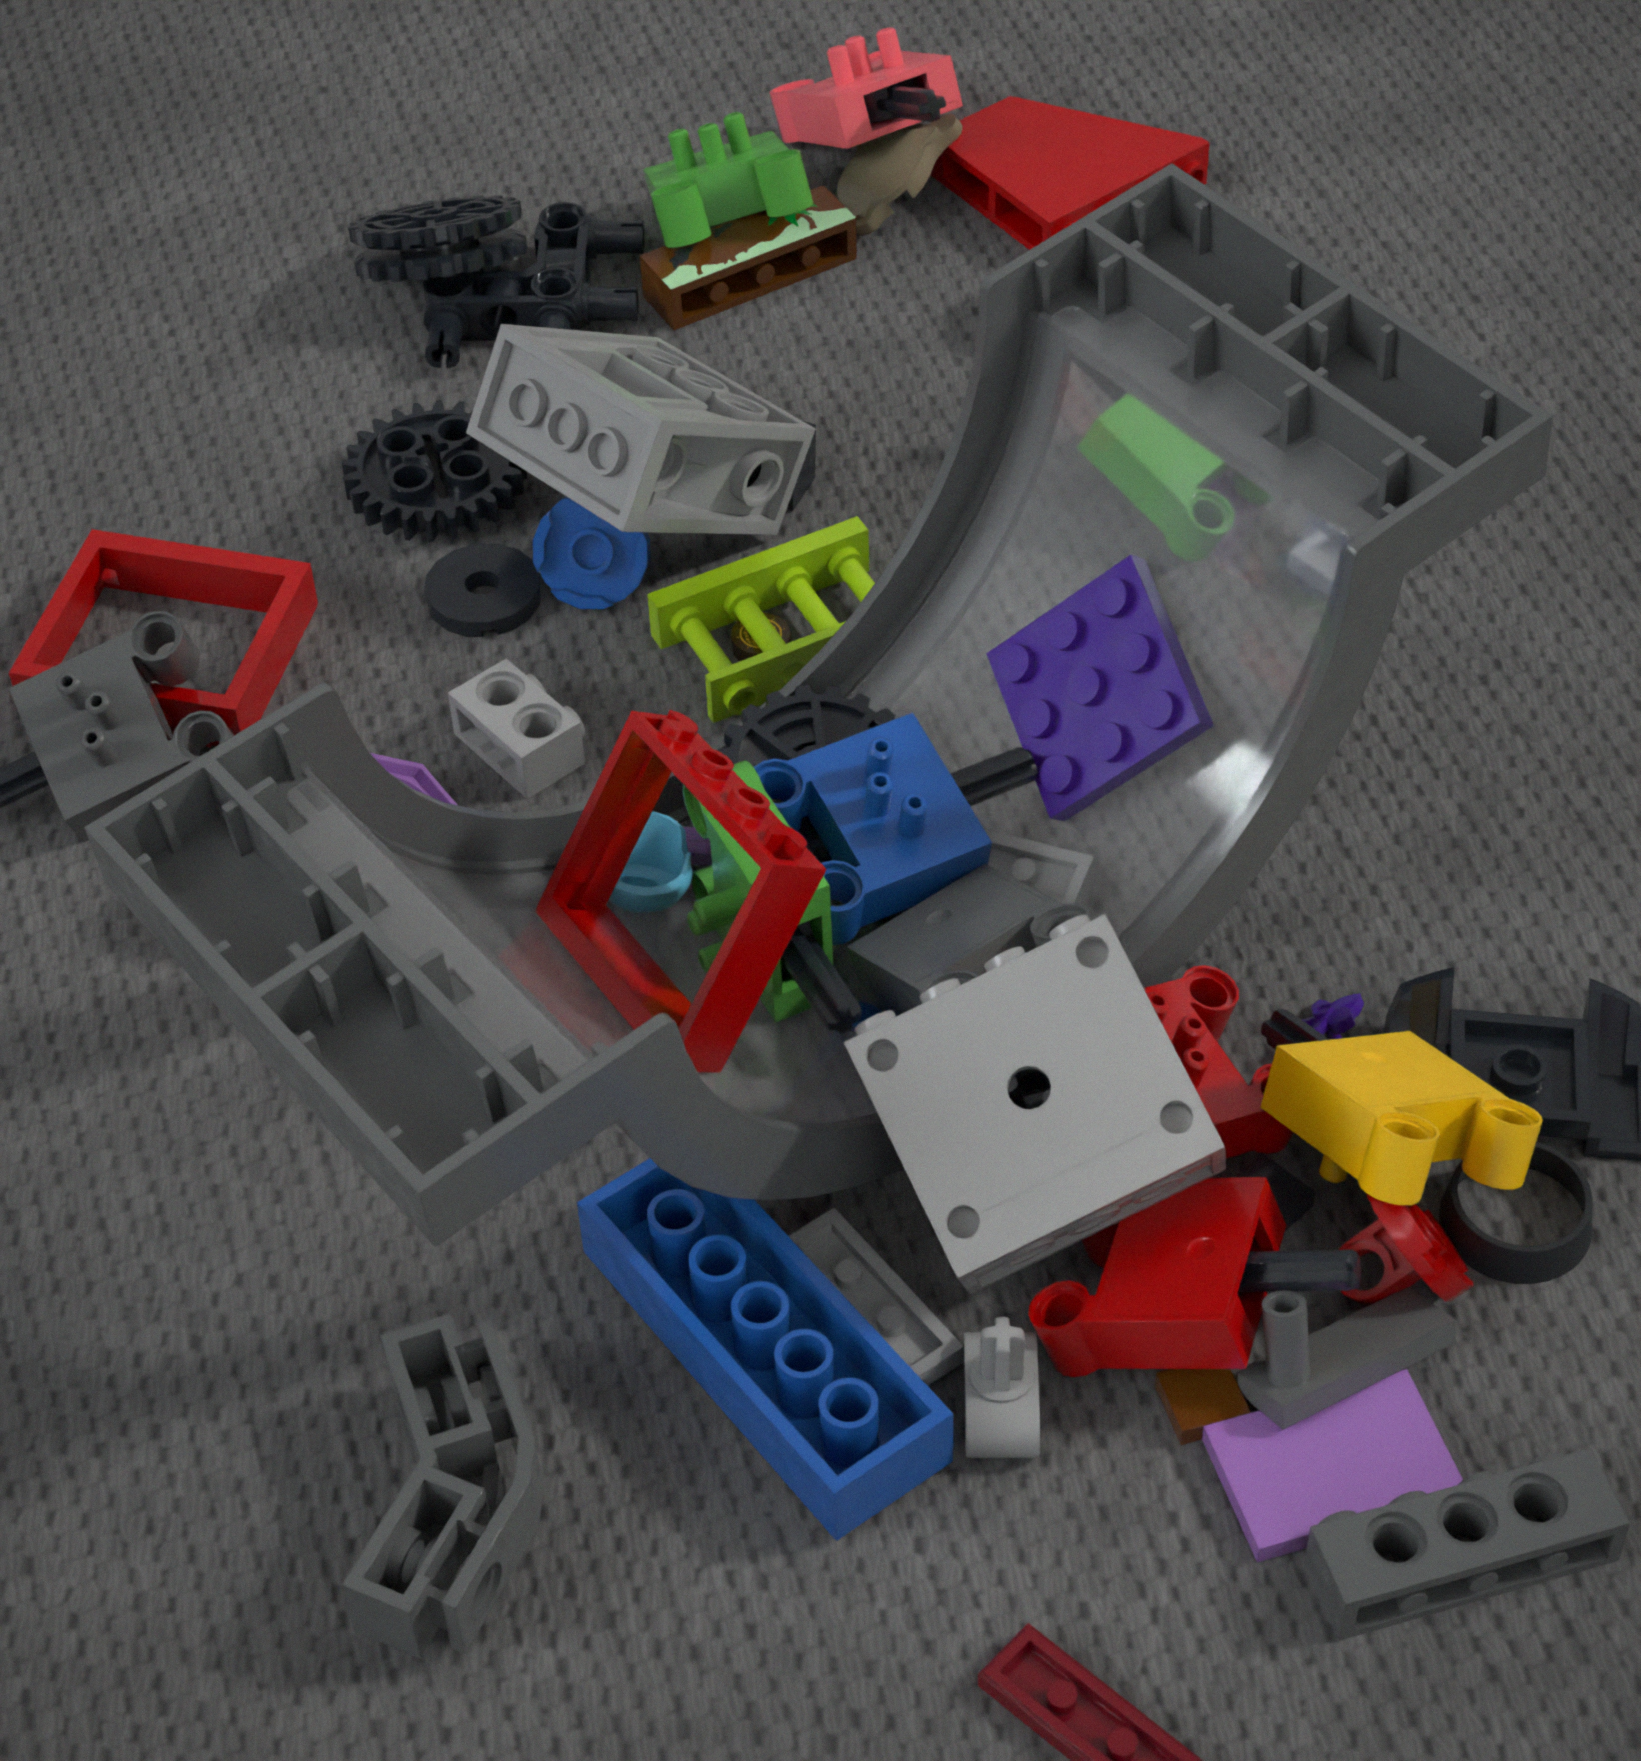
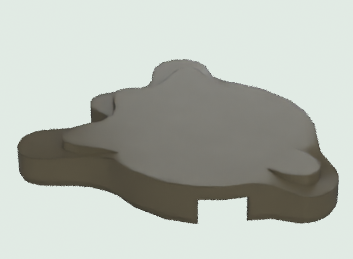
M946 114L940 117L939 120L927 125L919 122L857 145V153L844 169L837 185L838 200L856 217V234L868 235L877 230L885 219L895 213L888 204L898 198L904 191L907 190L911 197L915 198L922 190L931 175L937 158L962 133L963 126L954 114Z

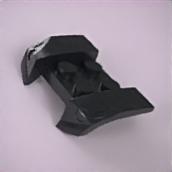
M1454 967L1432 972L1399 985L1386 1015L1383 1034L1411 1031L1509 1099L1533 1108L1543 1119L1538 1136L1583 1139V1155L1585 1157L1641 1161V1005L1639 1002L1606 984L1589 978L1582 1019L1451 1009Z

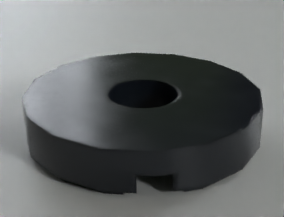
M473 544L455 549L436 561L426 575L425 600L433 621L448 632L466 637H483V631L498 628L499 635L513 631L530 620L539 607L541 601L540 573H537L533 560L518 549L501 544ZM481 586L496 588L487 594L471 593L473 589Z

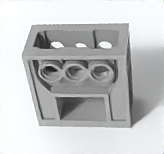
M501 324L466 433L622 532L777 535L816 429L659 337ZM761 463L762 467L757 480L747 487L752 472Z

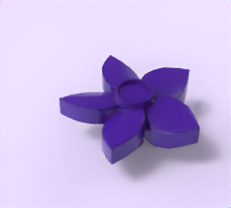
M1360 993L1344 996L1333 1003L1319 999L1311 1006L1313 1016L1302 1019V1021L1322 1035L1326 1033L1329 1040L1341 1039V1033L1356 1025L1354 1019L1360 1014L1364 1001Z

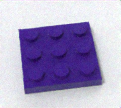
M1130 554L986 653L1022 748L1029 750L1034 757L1038 771L1035 782L1050 819L1065 822L1214 726L1148 564L1144 558Z

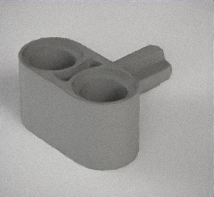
M1007 1317L995 1318V1326L984 1328L981 1332H964L966 1458H1039L1040 1407L1036 1332H1024L1022 1328L1010 1326V1319Z

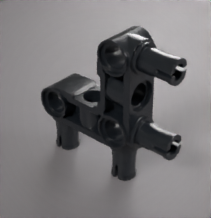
M570 202L554 203L547 206L540 213L534 235L537 261L535 264H531L530 268L512 272H484L480 268V271L462 272L450 277L438 276L424 280L423 287L426 306L423 322L429 332L428 344L425 348L426 361L432 367L441 368L443 355L447 354L446 368L455 367L460 359L461 341L496 340L501 324L580 330L585 328L586 325H590L591 321H638L639 296L637 286L590 287L592 261L597 259L598 254H644V220L622 222L597 221L596 216L586 214L580 205Z

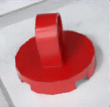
M1366 1193L1379 1219L1345 1242L1338 1250H1354L1358 1253L1359 1257L1367 1253L1378 1254L1384 1264V1274L1381 1281L1374 1288L1369 1290L1354 1289L1340 1291L1343 1295L1362 1305L1369 1306L1423 1279L1445 1302H1451L1474 1286L1473 1281L1464 1274L1468 1271L1464 1260L1429 1209L1423 1212L1416 1204L1409 1207L1408 1205L1386 1203Z

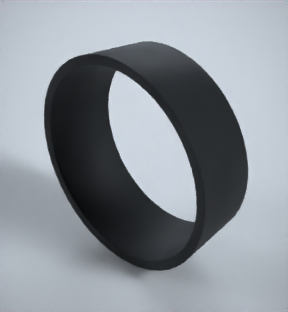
M1536 1141L1528 1169L1543 1173L1563 1185L1574 1196L1583 1213L1579 1224L1568 1235L1552 1243L1537 1246H1522L1500 1241L1483 1232L1468 1218L1459 1200L1458 1185L1469 1176L1463 1172L1461 1166L1463 1160L1458 1163L1440 1203L1439 1222L1466 1265L1480 1274L1495 1280L1514 1284H1535L1559 1278L1581 1262L1589 1249L1592 1239L1593 1197L1586 1176L1568 1156L1551 1146Z

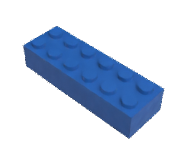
M649 1158L577 1202L583 1252L836 1541L953 1462V1413L754 1199L731 1198L692 1187L662 1170Z

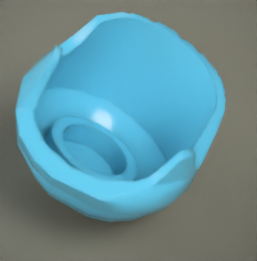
M652 811L609 898L610 902L627 911L646 913L658 912L672 907L681 899L692 883L693 870L691 867V852L687 849L686 831L678 821L667 815Z

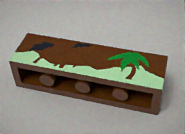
M824 185L810 190L813 205L800 212L780 217H769L766 210L710 228L711 235L697 243L676 248L663 246L640 255L643 297L673 330L685 327L857 259L856 217Z

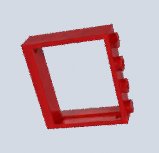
M92 529L10 669L9 676L12 686H15L61 664L104 587L265 612L267 614L225 694L150 683L173 736L179 722L190 713L197 711H211L217 714L235 736L261 719L318 606L311 563ZM219 741L211 742L206 747L218 746Z
M669 710L667 715L631 711L535 912L634 1030L654 1016L666 1013L677 1023L686 1052L697 1072L721 1073L827 869L806 848V839L799 832L785 826L769 809V800L759 791L748 787L733 771V762L726 755L712 749L697 733L698 726L692 719L672 710ZM671 772L761 868L692 1004L606 905Z

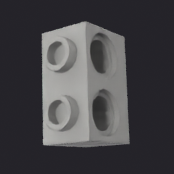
M507 658L448 692L454 734L526 799L585 764L582 739L585 736V728L578 714L569 706L562 707L546 693L543 685L534 675H525Z

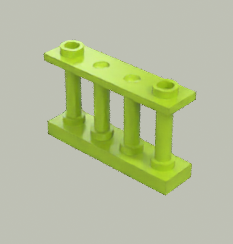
M856 516L647 594L651 636L660 649L687 641L709 673L705 674L708 717L713 723L734 715H741L742 710L750 704L756 707L766 702V695L783 688L845 623H838L815 591L839 582H845L860 602L864 599L875 584L867 573L869 571V530L860 518ZM793 601L816 633L786 644L762 611ZM739 620L763 653L732 664L709 631Z

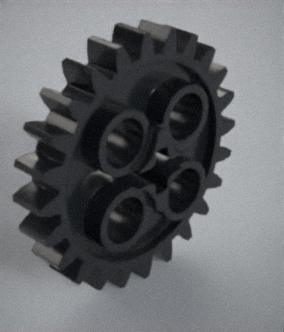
M437 400L432 410L424 411L418 402L413 403L412 414L406 416L401 411L393 409L391 410L393 421L387 423L375 418L372 420L374 433L367 431H358L356 433L358 445H348L346 448L348 460L342 461L347 500L352 502L353 512L355 514L364 513L365 522L368 526L382 521L383 533L385 535L393 533L399 527L403 528L405 540L409 541L418 531H426V537L429 542H433L438 531L446 530L452 539H457L459 534L458 527L464 525L474 532H479V519L482 517L489 521L498 522V507L513 509L515 507L513 495H522L524 493L523 480L528 478L526 470L466 433L472 412L470 414L466 413L463 401H459L452 410H444L442 401ZM424 442H431L433 445L439 476L445 487V499L438 497L431 463L426 455Z

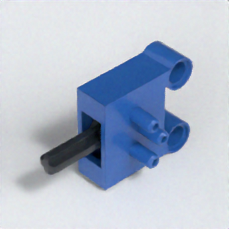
M914 713L788 761L770 759L754 766L769 797L783 801V803L774 804L788 825L798 832L801 828L802 818L807 816L832 858V861L821 863L827 869L824 877L830 885V900H837L845 904L842 906H831L833 946L844 944L854 938L860 927L915 906L985 863L988 865L992 841L971 806L1034 782L1038 776L1032 753L1021 747L1011 749L950 773Z

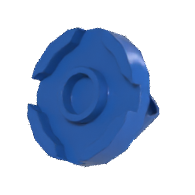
M565 497L540 520L533 538V563L537 573H541L544 582L552 589L550 592L558 600L578 609H604L618 601L624 600L642 582L650 563V536L648 532H622L575 501Z

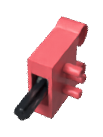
M892 27L881 29L876 33L880 51L868 54L864 37L859 35L846 39L845 46L837 45L829 48L827 51L833 77L814 83L812 79L798 80L781 85L770 91L782 141L784 143L805 142L849 149L922 121L935 122L939 120L941 114L963 106L951 55L901 51L896 29Z

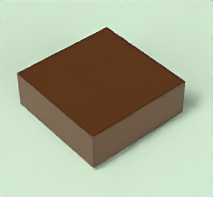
M1168 1369L1156 1373L1155 1388L1180 1445L1202 1440L1203 1427L1206 1425L1251 1413L1231 1369Z

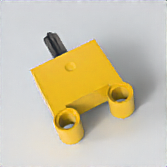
M1285 1009L1275 1010L1269 1020L1263 1021L1261 1034L1266 1037L1267 1044L1276 1051L1260 1108L1324 1154L1319 1174L1326 1181L1340 1183L1345 1181L1349 1173L1358 1180L1359 1187L1375 1199L1396 1205H1413L1418 1203L1422 1197L1433 1162L1461 1159L1463 1160L1461 1165L1463 1172L1481 1184L1503 1190H1514L1522 1187L1543 1122L1541 1115L1533 1108L1509 1099L1411 1031L1329 1040Z

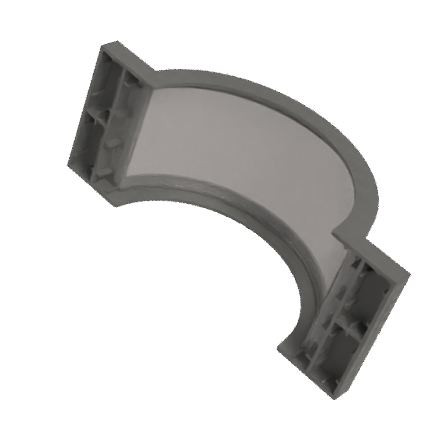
M1171 163L994 271L982 281L980 285L979 317L974 359L967 391L949 449L930 493L907 536L871 590L826 645L779 692L787 698L795 696L796 686L809 685L814 694H824L829 685L841 687L842 697L847 699H853L858 693L870 697V709L878 712L887 708L896 715L895 719L914 713L950 773L1011 749L1022 748L986 653L1130 554L1144 558L1214 726L1065 822L1049 818L1035 780L973 805L971 808L985 829L1094 856L1100 869L1084 906L1089 910L1092 920L1106 914L1143 988L1165 983L1216 928L1259 874L1295 822L1326 771L1356 713L1377 665L1396 610L1404 574L1546 476L1553 415ZM328 683L316 685L84 827L106 884L434 1247L457 1233L613 1123H616L662 1170L692 1187L731 1198L769 1201L813 1197L857 1187L904 1170V1166L844 1042L856 1037L857 1034L852 1029L843 1034L838 1033L836 1030H827L813 1008L775 1023L759 999L721 1073L697 1072L686 1052L677 1023L666 1013L654 1016L635 1030L629 1025L535 912L587 801L550 809L519 812L489 811L445 803L414 790L386 771L369 753L352 726L338 693ZM766 702L762 704L759 708L762 709L763 707H765ZM724 734L709 744L712 749L718 751V748H727V745L724 743ZM671 772L653 812L667 815L678 821L681 826L694 827L683 798L682 790L684 784ZM691 865L693 872L707 867L705 865ZM690 884L686 893L672 907L658 912L634 913L624 910L608 900L606 905L692 1004L707 975L700 966L698 952L704 947L722 941L716 930L699 937L691 932L687 922V915L693 910V905L696 901L692 885ZM830 900V906L845 905L840 901ZM874 923L860 927L855 937L848 942L832 945L834 968L856 1001L868 1004L870 1003L865 998L847 946L879 928Z

